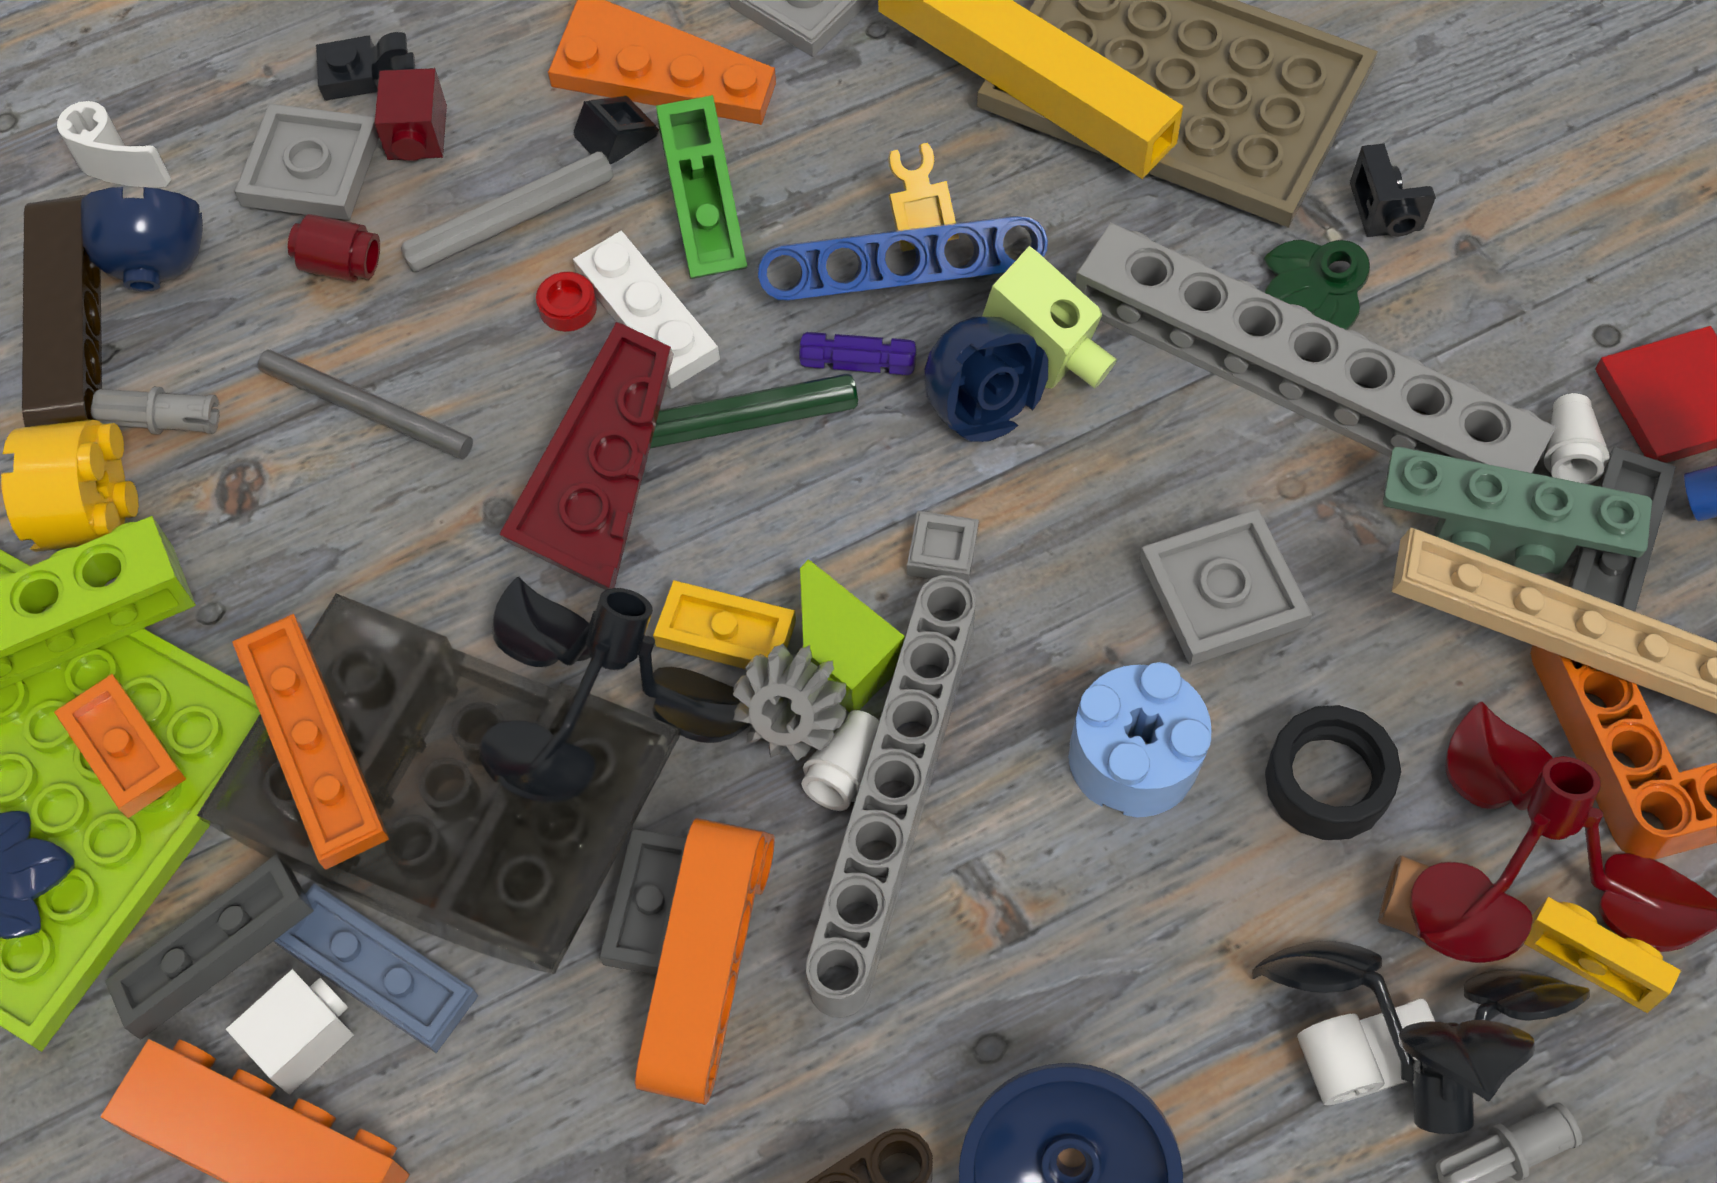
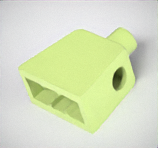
M1030 246L992 286L982 317H1001L1034 337L1037 345L1045 351L1048 357V381L1045 388H1054L1069 370L1094 389L1099 386L1109 374L1117 359L1091 340L1102 317L1101 310L1095 303Z

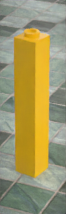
M878 0V12L1141 179L1177 144L1183 105L1013 0Z

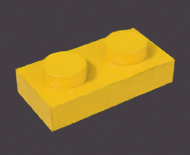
M673 580L653 637L656 647L745 669L756 655L762 654L768 657L775 646H780L782 643L788 648L796 624L795 610Z
M1550 897L1532 915L1531 931L1524 943L1646 1013L1651 1011L1671 993L1681 972L1680 969L1665 962L1661 953L1653 946L1634 938L1624 939L1597 924L1596 918L1581 906L1570 902H1557Z

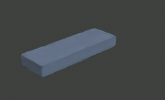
M314 883L305 894L314 911L273 942L421 1044L437 1053L477 999L478 995L475 990Z

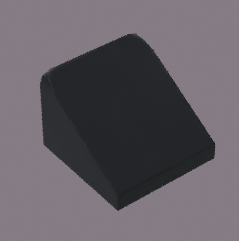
M628 96L584 101L574 129V136L590 154L602 152L611 165L655 138L659 129Z

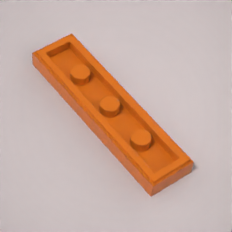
M289 615L232 641L318 862L326 870L389 840L302 626L295 615Z

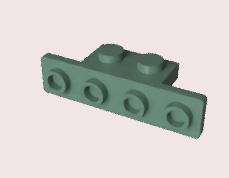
M1395 447L1389 459L1383 504L1386 507L1439 517L1434 536L1504 563L1515 565V567L1534 574L1548 572L1560 574L1576 546L1636 558L1642 557L1648 548L1652 500L1648 496L1444 455Z

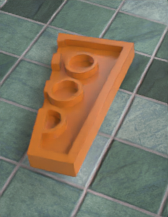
M606 0L576 1L548 71L551 87L610 98L628 96L633 102L654 106L713 95L717 117L760 125L763 123L776 85L774 67Z

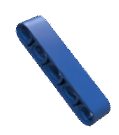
M1006 216L779 245L770 248L762 255L758 264L757 275L761 287L768 295L778 300H795L1005 273L1016 261L1009 258L1003 247V239L1012 227L1019 225L1025 228L1031 237V247L1042 257L1047 252L1048 239L1044 228L1034 219L1021 216ZM963 233L972 240L974 253L966 265L954 267L946 260L944 254L945 244L951 236ZM905 240L914 247L916 262L909 272L894 274L887 267L885 261L886 252L894 242ZM839 248L851 249L857 255L859 261L855 276L844 282L833 280L828 275L826 269L829 255ZM781 255L795 258L801 268V276L798 282L788 289H779L773 286L767 277V268L770 262Z

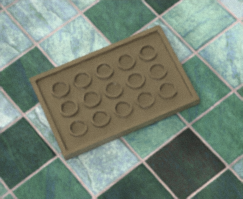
M1035 0L1029 9L1030 12L1183 105L1177 144L1158 162L1149 174L1288 228L1373 69L1378 51L1238 0ZM985 80L978 90L977 107L1105 156L989 81Z

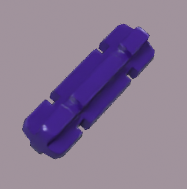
M806 332L803 333L800 341L799 359L804 367L825 368V363H833V369L875 373H881V367H888L889 374L910 375L915 369L917 348L914 341L892 338L891 344H883V338L835 334L834 340L827 339V333Z

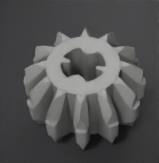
M783 643L780 646H775L768 657L762 654L754 656L745 668L746 675L741 676L734 686L733 695L740 700V703L734 710L733 720L752 724L747 733V743L758 741L761 738L769 742L770 758L779 755L784 746L788 748L797 761L805 757L811 747L821 751L822 748L829 745L834 737L833 730L840 728L845 720L846 708L840 702L846 695V683L828 680V677L834 670L833 660L823 662L819 666L811 663L810 645L801 648L795 658H793Z

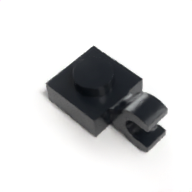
M393 32L384 35L379 39L376 46H374L370 35L316 45L318 87L325 101L378 92L379 71L415 69V57L413 52H408L407 37L403 32Z

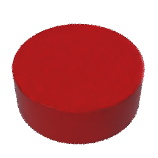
M560 272L551 275L541 283L536 293V303L541 319L554 330L563 332L578 330L586 326L596 314L597 301L591 282L581 274Z

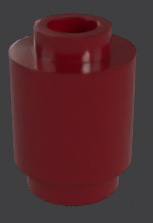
M307 214L301 224L295 223L290 231L288 254L290 257L295 258V264L299 271L356 282L358 277L364 279H371L379 262L380 238L378 234L368 232L365 225Z

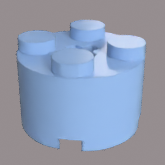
M1157 662L1150 665L1123 666L1111 670L1094 681L1081 697L1071 734L1068 755L1074 780L1081 791L1091 801L1101 807L1104 804L1110 808L1122 811L1123 815L1137 818L1163 813L1180 803L1196 781L1211 743L1210 716L1198 692L1180 676L1176 668L1169 664Z

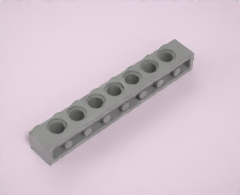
M1111 222L1076 274L1075 286L1100 308L1102 313L1101 321L1390 457L1395 447H1403L1532 473L1556 429V426L1539 419L1529 410L1510 406L1482 393L1470 383L1449 378L1425 367L1413 357L1399 355L1369 341L1365 336L1356 331L1345 330L1314 316L1302 306L1290 305L1258 290L1247 281L1231 278L1205 266L1195 257L1181 255L1151 241L1140 232L1129 231ZM1247 333H1252V334H1256V335H1259V336H1252V335H1249V334H1247ZM1302 358L1310 359L1314 362H1308L1303 360ZM1358 384H1363L1370 388H1364L1359 386ZM1414 410L1422 411V412L1426 413L1427 415L1419 414V413L1415 412ZM1471 436L1478 437L1482 439L1484 442L1477 441L1473 439Z

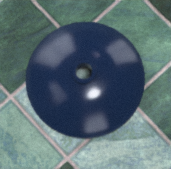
M1056 1063L1035 1067L1019 1073L996 1088L985 1099L976 1111L965 1134L960 1154L959 1183H1183V1167L1178 1143L1169 1122L1155 1102L1144 1091L1122 1076L1103 1068L1079 1063ZM1074 1148L1084 1155L1085 1161L1080 1166L1068 1167L1059 1160L1058 1155L1065 1149Z

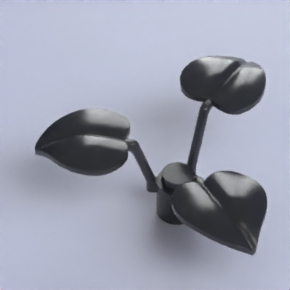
M516 577L511 582L497 603L492 620L493 639L497 646L511 658L533 667L551 666L558 660L567 666H571L576 661H584L591 658L564 721L555 736L546 728L536 723L521 720L503 721L495 724L483 736L479 748V756L484 769L493 781L500 782L505 789L516 795L538 802H560L572 799L587 789L595 772V759L588 751L567 743L574 730L601 667L609 670H620L625 668L628 663L634 661L637 656H639L642 691L645 695L656 698L652 708L653 715L662 725L676 734L698 742L718 743L737 736L751 724L733 720L734 710L740 703V700L733 695L734 687L683 668L663 667L658 668L653 673L651 653L655 639L645 636L653 608L650 602L637 592L624 588L605 590L600 595L597 608L593 611L590 623L570 609L541 596L520 577Z
M1336 941L1308 942L1278 951L1264 959L1252 970V979L1262 975L1276 983L1309 992H1341L1354 989L1360 985L1370 988L1377 998L1400 1059L1401 1079L1413 1082L1414 1123L1420 1129L1437 1134H1457L1470 1130L1474 1126L1473 1093L1486 1101H1490L1506 1078L1527 1063L1534 1054L1535 1042L1530 1034L1507 1024L1490 1021L1492 1018L1502 1013L1517 1020L1547 1019L1575 1009L1590 997L1589 988L1569 984L1548 975L1522 970H1494L1476 975L1464 984V997L1472 1002L1481 1004L1476 1010L1474 1020L1461 1022L1460 1024L1455 1022H1418L1402 1028L1385 980L1381 974L1375 972L1382 967V957L1369 949Z

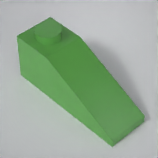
M713 95L656 105L657 121L690 279L746 269L747 262Z

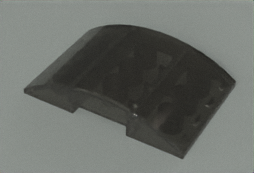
M336 593L307 641L389 840L325 870L318 862L261 714L197 816L205 823L268 858H272L277 854L293 871L419 930L509 963L555 974L681 735L680 730L589 694L567 743L588 751L595 759V772L590 785L578 796L560 802H538L523 798L505 789L500 782L493 781L484 769L479 756V748L483 736L495 724L513 720L536 723L546 728L555 736L564 721L577 688L561 682L556 690L453 649L446 636Z

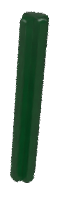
M843 374L662 409L659 411L650 449L851 410L858 406L856 384L852 375Z

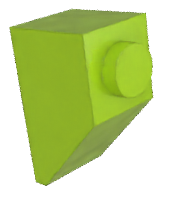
M808 559L800 567L803 648L810 645L811 663L816 666L833 660L834 670L828 677V680L846 683V695L840 704L849 713L853 710H860L894 676L905 636Z

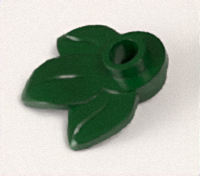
M1293 240L1277 246L1264 257L1268 268L1277 275L1266 288V294L1290 305L1302 306L1314 316L1345 330H1348L1355 323L1360 312L1357 292L1366 284L1370 274L1369 258L1359 245L1346 240L1332 241L1323 246L1306 240ZM1338 261H1345L1350 264V267L1341 273L1333 272L1328 268L1330 264Z

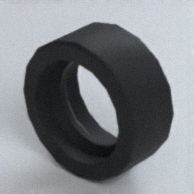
M1341 705L1315 706L1293 716L1278 733L1265 770L1268 797L1280 817L1300 833L1322 840L1351 839L1370 830L1388 809L1396 795L1401 776L1398 749L1385 728L1365 713ZM1331 740L1349 746L1362 756L1371 770L1372 776L1370 789L1365 797L1352 806L1334 807L1316 801L1304 792L1294 778L1292 767L1296 753L1304 744L1311 741Z

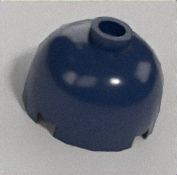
M111 187L91 192L81 199V235L86 253L90 260L108 276L123 280V286L127 289L134 291L157 290L160 288V282L173 280L190 269L199 254L203 232L202 212L200 213V205L189 197L163 189L143 187V198H123V187Z
M971 317L956 323L943 333L931 349L924 368L926 395L934 411L949 428L955 430L970 442H989L1009 434L1019 426L1016 422L1010 421V419L1018 415L1025 405L1033 411L1039 403L1048 381V357L1045 351L1037 345L1034 337L1015 324L1001 317Z

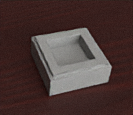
M917 511L907 562V575L929 579L941 575H950L963 579L969 584L979 520Z

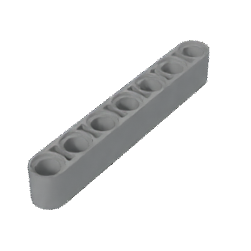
M941 575L932 578L923 585L918 594L807 957L806 976L812 1002L820 1012L830 1017L845 1018L856 1014L865 1006L870 996L974 636L976 597L972 587L965 580L956 576ZM944 609L957 612L960 617L951 621H941L935 618L933 614ZM925 665H935L941 668L944 673L935 678H923L914 671ZM918 722L924 725L928 731L918 737H906L900 734L897 728L904 723ZM896 780L908 784L911 791L899 798H889L881 794L878 789L885 782ZM874 840L884 841L894 849L892 854L881 860H870L859 852L861 847ZM855 902L866 903L876 911L872 919L860 925L844 921L840 914L846 906ZM835 966H846L857 974L855 982L850 987L840 991L825 987L820 982V979L824 972Z

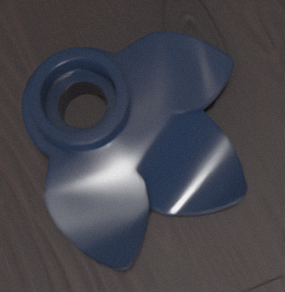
M24 811L0 813V938L2 939L20 938L40 932L41 919L34 899L57 886L75 868L73 857L61 847L45 840L29 839L31 820L29 813Z

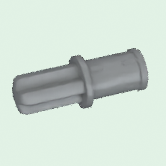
M154 386L150 392L97 390L93 394L91 414L95 420L103 424L115 423L118 426L148 428L149 432L155 435L161 434L163 429L214 434L219 424L220 409H211L219 405L216 395L202 396L165 393L162 387Z
M1559 1102L1553 1103L1547 1109L1509 1127L1497 1123L1489 1128L1488 1137L1441 1158L1436 1163L1437 1178L1440 1183H1499L1509 1177L1521 1181L1529 1176L1530 1167L1569 1148L1580 1146L1582 1144L1581 1131L1570 1111Z

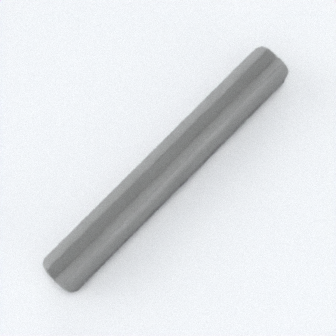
M595 152L405 241L401 245L403 257L413 272H419L609 182L613 178L611 165L602 152Z

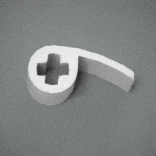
M92 101L78 102L67 107L59 116L57 121L58 131L79 168L85 174L106 182L133 187H166L171 181V176L157 149L154 146H125L105 108L99 103Z
M1418 999L1395 1008L1402 1028L1418 1022H1435L1428 1003L1424 999ZM1382 1013L1359 1020L1357 1014L1337 1016L1314 1024L1297 1035L1323 1105L1343 1103L1409 1082L1401 1079V1062Z

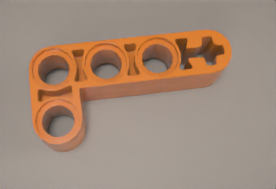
M1532 645L1530 654L1533 665L1576 758L1590 765L1600 778L1601 787L1595 800L1603 812V817L1613 839L1620 849L1625 853L1656 860L1717 843V809L1709 803L1705 795L1717 798V763L1679 772L1637 684ZM1585 693L1598 696L1603 700L1607 708L1592 703ZM1613 751L1628 756L1634 763L1635 768L1625 766L1619 762L1614 756ZM1641 811L1652 813L1659 818L1664 830L1654 828L1648 824Z
M695 818L691 824L684 847L635 1077V1087L637 1090L703 1105L709 1102L718 1073L755 894L761 895L763 893L772 865L775 845L773 834L701 818Z

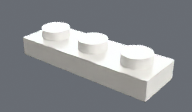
M622 230L573 258L576 273L583 275L591 282L596 298L616 322L671 346L674 356L666 383L670 389H673L720 360L718 346Z

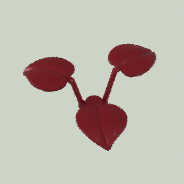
M1479 702L1467 713L1455 729L1446 753L1445 768L1449 782L1463 798L1478 807L1498 809L1512 802L1518 810L1524 811L1527 809L1531 825L1502 875L1494 884L1476 867L1458 862H1441L1430 866L1419 875L1411 890L1410 909L1417 934L1420 938L1424 939L1429 947L1447 957L1472 963L1498 961L1517 952L1529 936L1533 917L1525 904L1505 892L1514 882L1541 835L1553 840H1562L1578 833L1583 827H1585L1591 884L1605 892L1599 902V913L1608 927L1624 939L1634 938L1653 946L1659 952H1669L1683 949L1717 930V898L1676 870L1654 859L1643 858L1630 853L1615 854L1609 857L1603 867L1599 835V823L1603 817V812L1598 808L1592 807L1600 790L1601 781L1597 772L1590 765L1573 757L1560 756L1553 758L1539 743L1502 721L1483 702Z

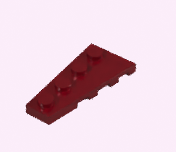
M615 323L499 534L504 541L604 590L615 588L674 356L671 346L624 324Z

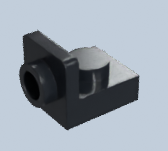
M1385 143L1361 147L1350 180V186L1366 237L1383 235L1399 237L1414 231H1421L1425 227L1436 199L1433 187L1424 186L1403 189L1401 172L1397 166L1391 165Z

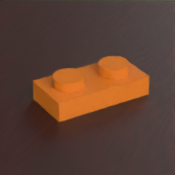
M113 674L54 711L118 809L127 818H130L186 780L177 764Z

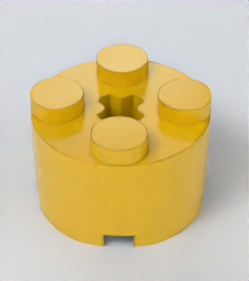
M85 420L16 428L8 435L4 444L3 454L14 453L13 472L1 473L2 495L7 516L14 533L20 541H34L35 544L30 550L39 552L78 547L111 533L116 527L125 524V518L136 517L139 507L138 494L133 482L125 481L121 461L124 453V441L117 424H103L98 420Z

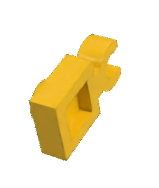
M928 143L919 145L921 164L916 170H908L903 167L898 150L889 152L888 163L890 170L896 178L903 181L905 190L888 195L896 230L956 223L947 181L930 185L928 174L934 165V153ZM955 234L947 241L959 239V235ZM905 240L899 241L901 252L914 249L909 242Z

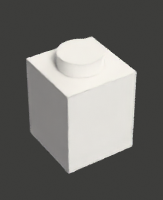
M293 969L226 1028L228 1033L264 1073L289 1095L354 1036L338 1018L348 1009L347 1005L321 978L309 987Z

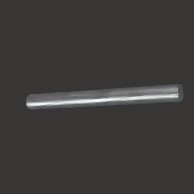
M267 349L259 358L258 369L261 372L457 458L465 459L472 449L473 439L470 436L275 351Z

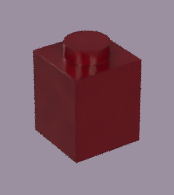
M436 69L379 71L375 126L387 160L415 161L425 158H443L447 104Z

